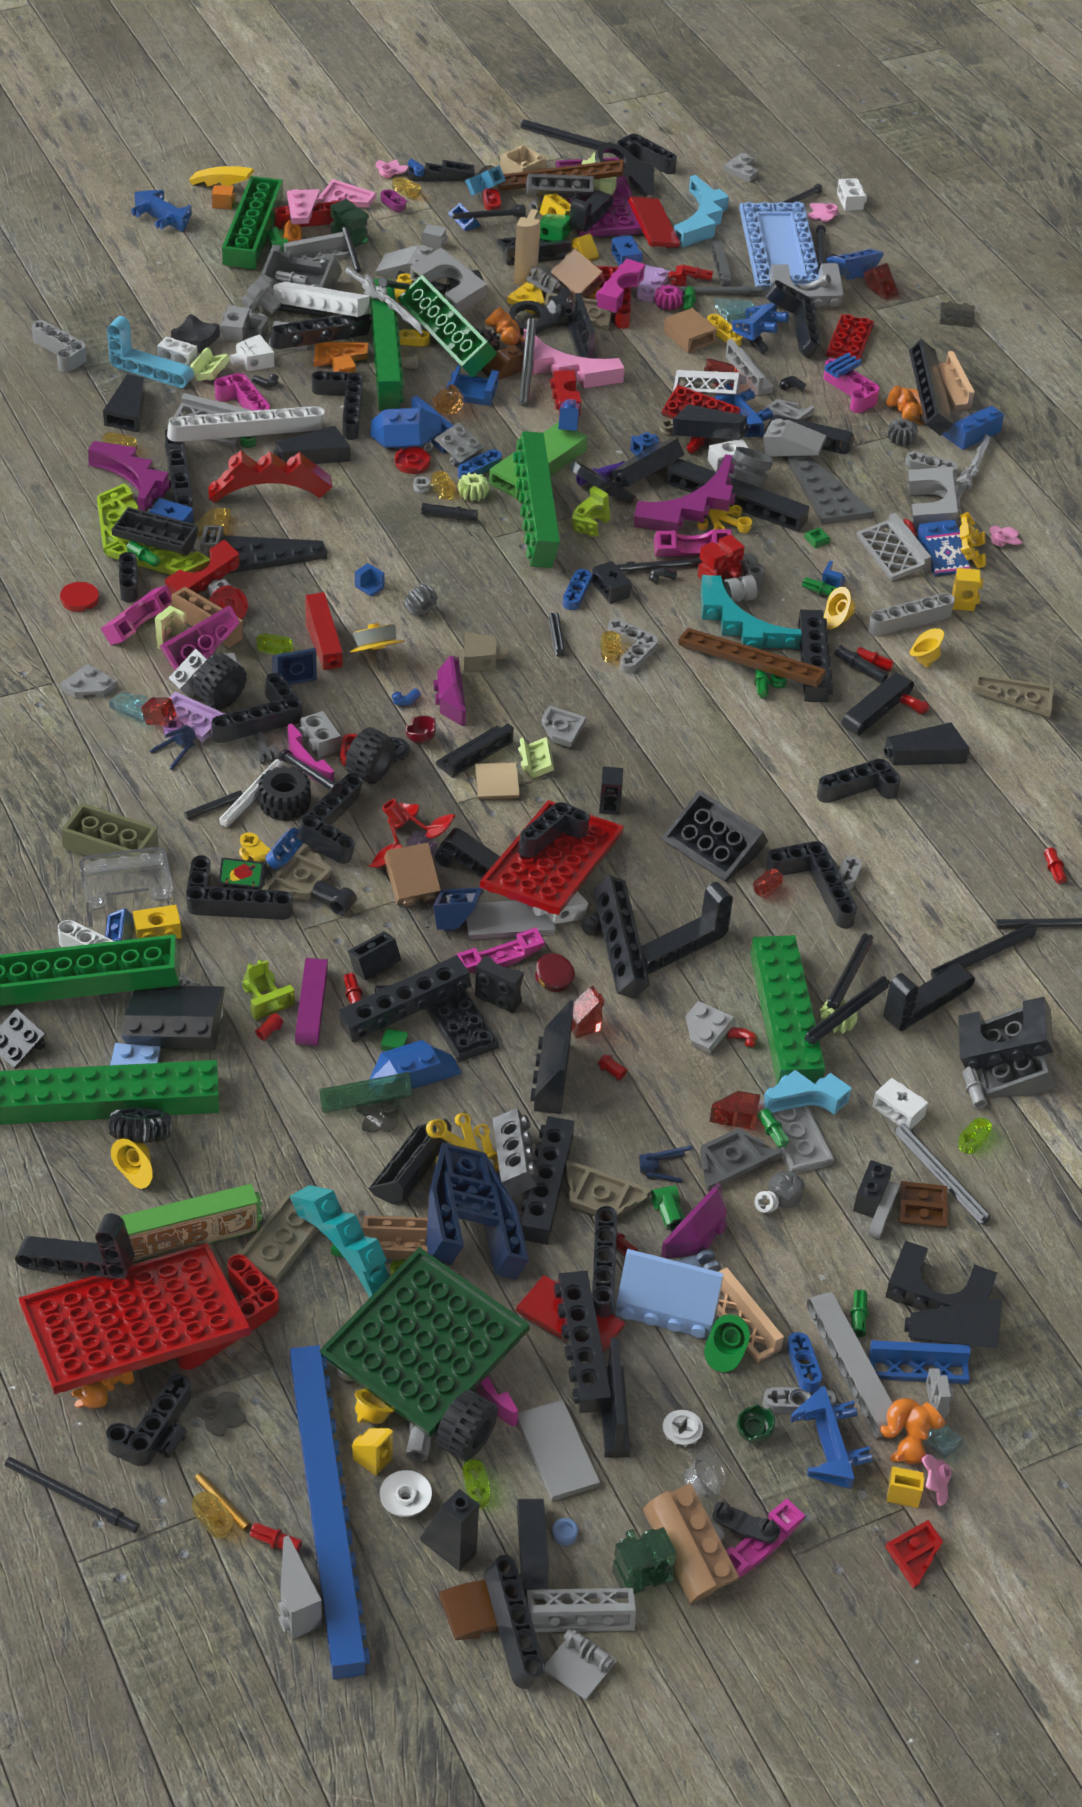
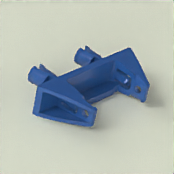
M147 190L134 193L135 207L131 208L133 216L136 215L138 218L146 212L159 219L155 221L157 229L163 230L170 225L184 232L192 215L191 205L176 208L174 205L164 201V190Z
M774 303L747 308L746 319L732 321V331L747 339L755 340L763 332H777V322L787 323L789 321V313L777 312V305ZM743 324L744 329H751V331L743 330Z
M728 383L725 385L728 390H733ZM751 388L740 394L738 393V395H716L715 399L739 407L741 409L739 415L747 416L749 429L743 437L764 436L763 421L771 419L773 413L772 410L769 411V407L756 413L748 406L746 401L755 399V393L753 390L751 391Z
M825 1386L817 1390L791 1414L790 1422L793 1423L799 1420H815L816 1422L815 1426L827 1462L817 1467H809L807 1476L851 1489L855 1479L851 1467L872 1463L873 1457L872 1454H869V1446L852 1451L845 1449L836 1421L858 1416L857 1408H854L855 1401L852 1400L833 1405L830 1403Z

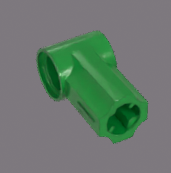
M272 227L268 231L270 250L273 245H279L284 253V243H288V239L284 238L282 230H279L278 227Z
M676 1185L651 1190V1199L654 1209L659 1210L666 1230L673 1232L685 1219L680 1206L678 1189Z

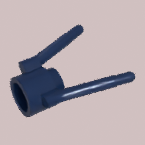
M185 725L180 729L165 734V738L174 737L150 749V753H153L174 741L179 746H185L169 767L170 770H173L186 752L195 745L193 740H195L196 734L190 726Z
M686 1146L656 1153L639 1154L640 1173H646V1178H659L681 1183V1178L656 1173L655 1170H659V1160L684 1156L685 1151H690L693 1147Z

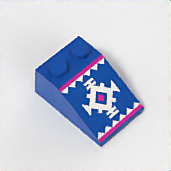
M954 520L919 524L917 540L931 556V571L935 577L956 574L957 568L970 569L969 562L960 550L962 548V540L960 538V530Z

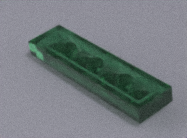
M409 1072L319 1089L323 1113L414 1096L411 1074Z

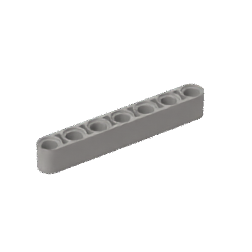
M828 1292L807 1298L808 1312L870 1430L876 1438L882 1437L881 1427L882 1425L888 1426L886 1415L893 1403L834 1294Z

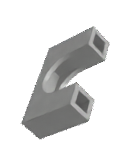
M443 248L437 249L410 266V279L414 282L421 275L429 282L441 277H450L459 281L460 284L445 293V299L459 313L486 297L487 284L485 281L477 277Z
M821 263L819 276L829 274L832 282L826 287L821 286L813 291L799 289L793 284L788 264L771 266L769 274L771 285L775 280L781 281L810 297L814 301L815 307L841 306L844 295L837 263Z
M952 467L908 470L909 496L934 494L943 497V499L936 502L912 504V522L915 530H918L919 524L954 520L958 526V519H961L957 476L953 474Z

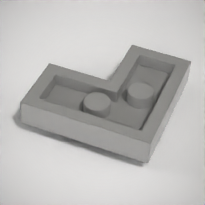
M740 153L723 165L724 172L747 182L755 179L759 170L751 166L754 164V158L745 153Z
M939 1368L929 1369L926 1380L929 1403L945 1420V1416L949 1415L950 1412L949 1402L953 1401L954 1398L953 1386L949 1385L947 1375H940Z

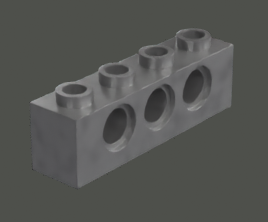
M528 174L526 197H544V195L557 193L562 198L589 199L593 195V176Z
M515 1108L493 1118L501 1183L511 1197L537 1187L536 1176H538L537 1168L533 1162L536 1156L531 1147L533 1138L528 1129L531 1127L530 1121L526 1115L521 1114L518 1108Z

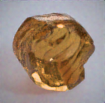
M452 384L448 386V389L440 390L436 397H432L436 412L444 415L458 412L464 400V396L459 389Z

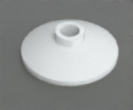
M409 1470L398 1471L389 1475L383 1481L380 1488L382 1505L388 1512L399 1517H412L420 1514L428 1507L432 1497V1490L428 1480L421 1474ZM402 1497H409L410 1499L405 1500Z

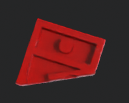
M928 1519L887 1542L885 1548L914 1589L920 1583L943 1540Z

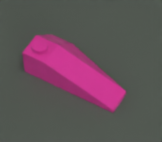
M229 605L166 641L159 647L169 664L176 670L195 649L208 659L240 621Z

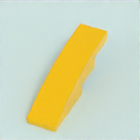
M239 166L214 167L195 172L189 181L191 185L204 181L207 187L220 183L222 186H230L249 179L255 171L253 168Z

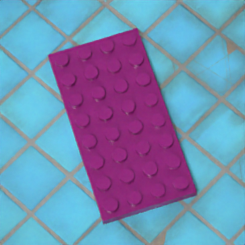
M618 157L604 158V160H605V161H613V160H619V158H618ZM588 159L557 160L555 167L581 165L583 160ZM625 176L616 178V189L613 193L614 201L611 208L587 232L577 230L579 237L587 234L599 237L643 234L628 202L632 194ZM566 198L567 202L572 204L574 199Z

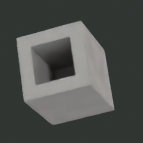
M427 224L422 232V245L434 248L435 250L443 248L448 243L447 228Z

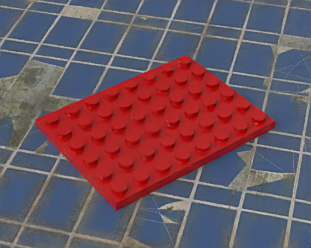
M208 1243L133 1264L130 1266L127 1276L123 1279L91 1276L18 1298L20 1308L54 1395L251 1335L250 1327Z

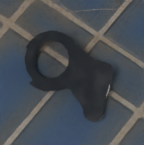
M603 143L598 147L595 154L596 163L605 162L603 158L604 153L614 154L620 160H624V176L629 177L631 184L640 190L643 197L651 198L655 194V169L652 165L638 160L626 149L615 143Z
M563 288L545 306L535 301L517 302L511 307L509 314L518 323L522 335H524V329H526L527 324L519 322L515 316L524 310H532L540 315V319L536 321V334L556 324L573 322V292L570 288Z
M572 460L568 467L572 472L592 484L590 489L595 485L606 492L608 496L620 498L628 503H632L638 498L610 478L578 461Z

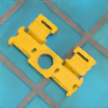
M969 512L960 515L962 521L960 526L962 548L960 550L965 555L966 560L972 559L977 569L986 566V554H979V551H975L973 547L986 543L985 532L978 533V529H975L973 526L975 524L974 519Z

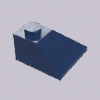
M316 648L273 656L272 672L281 674L289 685L317 680Z
M479 887L441 890L433 905L437 930L444 929V931L449 932L459 928L476 908L484 890Z

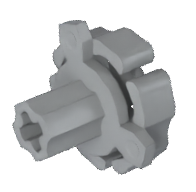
M262 274L249 287L247 294L242 298L241 302L249 308L250 313H253L258 306L262 305L271 314H274L282 304L272 295L273 288L271 285L273 281L265 274Z

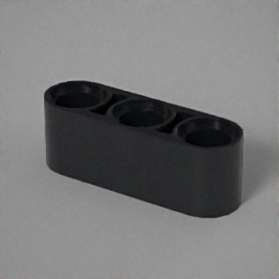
M124 552L119 556L120 597L122 601L128 603L134 602L138 598L137 557L132 552Z

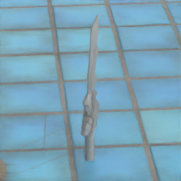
M346 268L345 272L363 284L362 288L366 290L364 294L371 296L373 299H379L381 302H386L388 308L396 310L401 315L402 320L410 323L422 334L421 323L389 297L385 287L375 286L374 279L369 274H366V278H364L352 268Z
M985 434L981 445L977 448V454L971 461V466H968L957 479L959 499L965 490H971L973 486L971 478L980 472L977 467L991 440L988 434Z

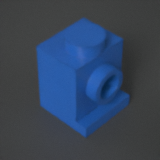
M649 432L637 437L633 435L631 436L630 451L637 455L652 444L658 443L659 438L656 434L651 435Z

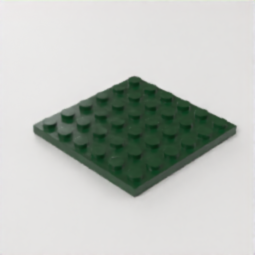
M418 1247L319 1352L328 1362L427 1436L431 1437L438 1430L446 1410L455 1398L465 1390L474 1391L530 1330V1325L425 1250Z

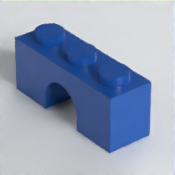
M566 399L565 402H562L558 429L577 430L580 403H576V400Z

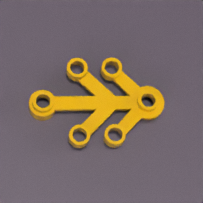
M733 505L729 508V511L709 510L708 516L714 526V530L725 529L719 520L736 526L741 533H748L752 527L751 518L746 516L739 517L741 516L742 508L738 505ZM704 518L703 523L697 522V528L699 530H706L708 528V520Z
M465 1112L457 1114L455 1123L462 1129L465 1139L463 1140L447 1130V1124L444 1120L434 1119L428 1122L426 1131L431 1138H442L455 1146L483 1152L477 1148L474 1135L477 1138H481L484 1152L489 1160H493L495 1171L497 1173L500 1172L498 1155L493 1150L489 1136L490 1129L486 1124L476 1125L473 1134L470 1115ZM461 1116L465 1118L464 1124L461 1122ZM433 1125L437 1127L436 1133L433 1132ZM480 1127L484 1129L483 1135L479 1132Z

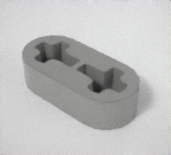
M853 856L846 857L839 869V873L848 890L853 889L862 866L861 860Z

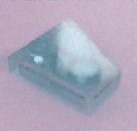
M714 299V306L727 322L746 319V309L755 307L752 301Z
M121 692L109 701V708L137 721L144 722L164 707L165 698L159 697L158 701L147 700L145 695Z

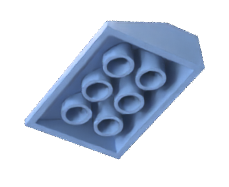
M627 1249L615 1315L627 1320L640 1321L650 1326L667 1328L673 1332H682L697 1338L708 1339L717 1317L724 1273Z

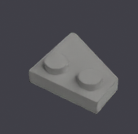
M776 399L766 407H769V411L772 410L773 416L780 415L802 421L812 415L815 407L811 405L807 409L799 407V403Z

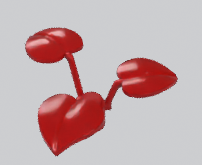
M396 799L389 800L383 805L382 810L389 818L387 822L390 825L395 841L394 844H390L380 850L368 866L371 868L385 866L384 857L387 850L403 847L399 845L400 842L395 829L400 828L407 821H414L427 831L426 837L431 839L444 833L456 815L441 816L435 819L431 826H426L415 818L420 810L418 804L398 803Z

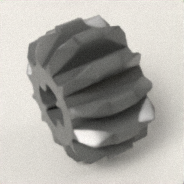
M894 419L888 426L887 438L890 439L891 443H896V445L900 444L903 447L905 444L911 445L917 438V426L913 421L910 422L909 419Z
M421 583L418 587L414 586L413 590H409V595L405 596V605L414 616L422 617L424 614L428 615L430 610H434L433 606L437 605L438 596L428 584L424 585Z

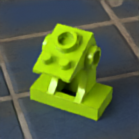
M594 485L590 489V497L575 508L571 520L573 531L588 534L591 537H598V523L593 519L597 518L605 524L611 519L609 496Z
M262 959L258 960L256 965H252V963L247 965L248 968L242 981L245 993H249L253 998L250 1000L251 1016L255 1021L295 1005L294 988L291 984L280 989L276 988L274 985L276 982L275 976L271 970L269 971L268 960L262 961ZM265 990H267V991L269 992V993L264 994V995H261V994H260V992H263V991H265Z

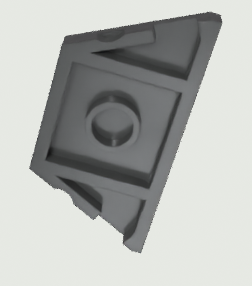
M740 1128L701 1145L700 1156L707 1192L716 1183L722 1186L781 1158L783 1151L778 1147L774 1150L764 1145V1140L753 1137Z

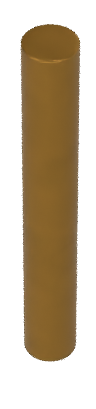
M202 1472L195 1476L194 1480L244 1532L251 1527V1523Z

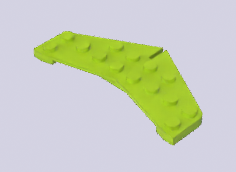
M125 483L97 496L103 553H106L108 557L118 560L122 553L127 552V544L130 541L113 536L112 528L127 507L138 509L133 493ZM138 543L142 547L149 548L150 552L158 556L161 561L157 567H154L144 560L139 561L137 558V565L168 575H172L179 569L185 572H198L210 564V559L198 551L190 552L187 556Z

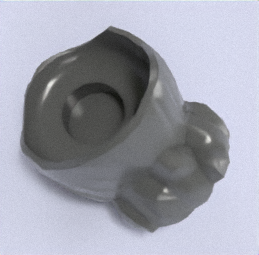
M780 1171L773 1175L768 1183V1190L777 1195L778 1206L793 1208L800 1203L803 1189L805 1188L803 1179L790 1171Z

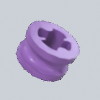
M176 718L165 720L163 723L164 734L180 729L182 727L181 721Z

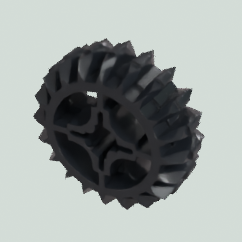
M138 1107L122 1108L111 1113L109 1119V1134L115 1139H129L135 1143L160 1142L169 1138L172 1131L171 1116L161 1110Z

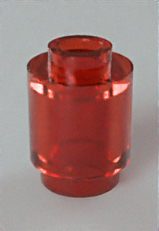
M772 869L767 870L753 882L756 895L768 898L778 890L784 881L782 874L778 870Z

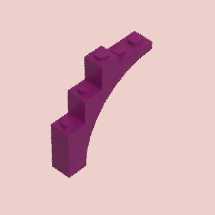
M93 441L88 449L89 466L113 472L133 484L139 492L138 510L147 512L149 508H152L154 499L164 497L166 492L170 491L171 480H169V472L155 470L152 467V460L139 458V455L136 454V447Z
M725 454L722 464L715 475L704 486L693 493L669 501H638L634 514V527L656 531H676L678 533L679 527H683L684 520L703 523L705 515H709L710 509L729 511L730 504L734 505L735 493H732V478H730V474H733L735 469V463H732V455Z

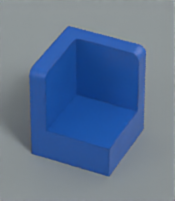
M829 561L823 572L822 581L838 588L842 587L845 576H843V573L832 571L833 561Z
M367 563L355 571V587L369 596H374L385 588V574Z

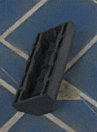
M130 507L126 508L112 528V535L115 537L187 556L194 547L198 533V525Z
M446 1118L442 1119L447 1124V1130L451 1132L452 1125ZM428 1123L416 1126L368 1189L374 1196L390 1204L403 1201L437 1157L442 1143H447V1141L442 1138H431L426 1131ZM433 1125L434 1133L437 1132V1127L435 1125Z

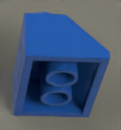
M993 406L984 408L953 422L950 430L942 435L964 450L983 441L985 434L991 437L1001 432L1004 414Z

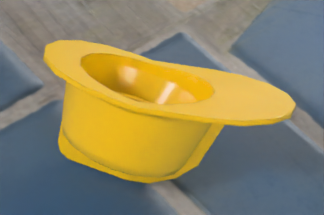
M845 587L836 588L828 597L824 618H827V629L837 628L843 622H846L855 611V602L851 598L849 590Z
M931 629L922 633L916 639L909 652L925 668H929L941 656L940 644L945 635L943 630Z
M129 1139L117 1140L111 1148V1158L114 1165L136 1188L148 1187L153 1178L151 1153L148 1147L142 1142L135 1143Z
M366 1389L355 1391L354 1395L357 1399L355 1412L358 1414V1423L370 1422L381 1424L394 1411Z

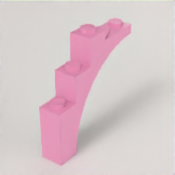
M524 329V337H523V338L526 337V329ZM535 335L533 375L552 372L553 375V371L574 370L576 379L583 388L623 382L624 366L619 358L591 359L573 356L550 347Z

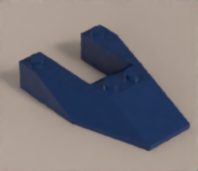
M442 1143L429 1195L426 1238L428 1253L443 1264L452 1265L464 1247L459 1219L484 1224L494 1274L517 1279L528 1263L529 1258L515 1203L501 1183V1179L485 1152Z

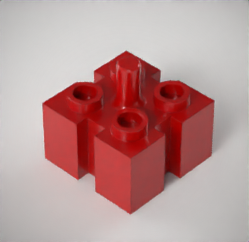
M732 534L720 538L717 544L710 542L701 546L699 559L703 563L698 566L697 576L701 580L702 575L721 576L723 583L726 579L738 578L742 572L741 561L744 557L745 546Z

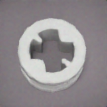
M771 1191L758 1193L754 1201L757 1210L763 1213L775 1211L779 1204L777 1195ZM770 1199V1205L763 1204V1200Z

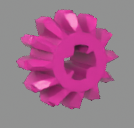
M661 285L655 291V304H657L658 308H662V310H676L681 307L683 292L679 287H675V285Z

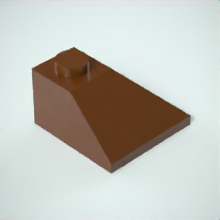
M515 345L497 351L498 354L481 369L488 377L492 370L499 371L498 380L522 372L524 353Z

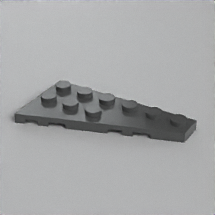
M786 456L790 468L822 525L872 518L874 516V511L811 456Z

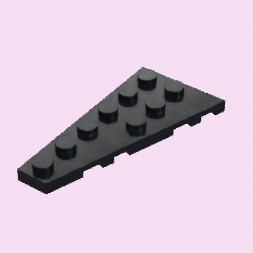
M208 535L206 543H209L210 535ZM224 535L222 541H227L239 553L240 565L236 570L230 571L227 574L327 558V550L323 541Z

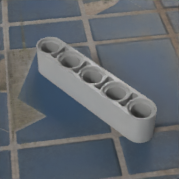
M942 593L874 611L871 613L868 631L873 636H883L950 618L955 598L949 593Z

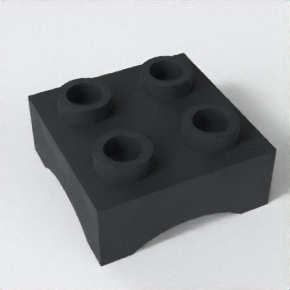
M192 314L186 317L181 326L171 330V338L197 346V353L200 354L220 337L219 324L205 323Z
M485 955L476 966L475 996L501 1009L514 1013L522 1002L521 984L524 972L518 969L504 968L494 962L491 957Z

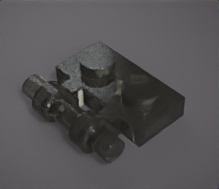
M948 301V303L941 302L939 324L973 328L975 306L968 305V303L955 304L952 301Z

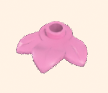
M381 160L376 162V168L379 169V174L384 178H390L395 174H402L408 169V166H399L397 160L388 163Z
M812 203L810 207L814 211L809 213L808 217L813 220L820 219L822 222H827L837 216L839 210L837 205L832 203L826 205L823 203Z
M992 526L989 530L992 538L991 542L997 546H1005L1006 543L1012 545L1023 544L1017 538L1019 532L1012 527L1002 529L999 526Z
M928 1454L922 1459L925 1468L929 1471L926 1488L936 1492L938 1506H942L948 1499L947 1484L951 1478V1469L943 1460H937L934 1456Z

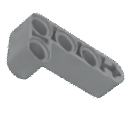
M37 320L32 323L33 341L57 354L58 369L61 372H71L87 361L86 345L84 342L46 321Z

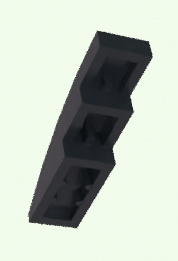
M442 160L441 165L425 163L424 175L416 176L414 169L409 166L407 174L408 180L442 182L473 177L475 170L472 164Z

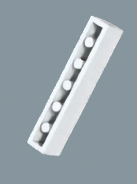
M291 282L273 285V296L282 304L356 317L370 313V296Z

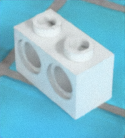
M858 178L839 179L837 195L844 210H863L864 203L867 202V195L864 193L863 186L859 183Z
M165 337L157 345L159 357L185 364L189 367L198 357L197 346L170 337Z

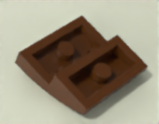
M901 1181L899 1189V1223L947 1228L948 1186Z
M485 1579L457 1585L440 1591L438 1594L455 1641L478 1639L483 1632L499 1631Z

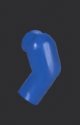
M411 158L407 165L414 169L416 176L424 175V166Z
M416 688L405 696H402L400 691L394 692L392 694L393 703L397 706L411 705L421 696V692Z

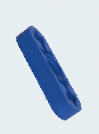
M489 450L458 466V478L461 479L462 475L467 476L468 473L474 474L476 472L477 475L489 471L502 461V453L498 450Z
M578 569L575 571L563 595V607L565 609L576 610L579 608L591 584L592 574L589 570ZM574 588H579V589H581V590H580V591H576V590H573V589H574Z
M291 828L285 832L267 853L266 861L271 868L275 870L280 869L303 844L297 836L299 829Z
M792 1333L788 1337L787 1351L799 1387L806 1392H816L821 1387L822 1373L810 1338L804 1333ZM804 1359L808 1360L810 1364L804 1365L798 1361Z

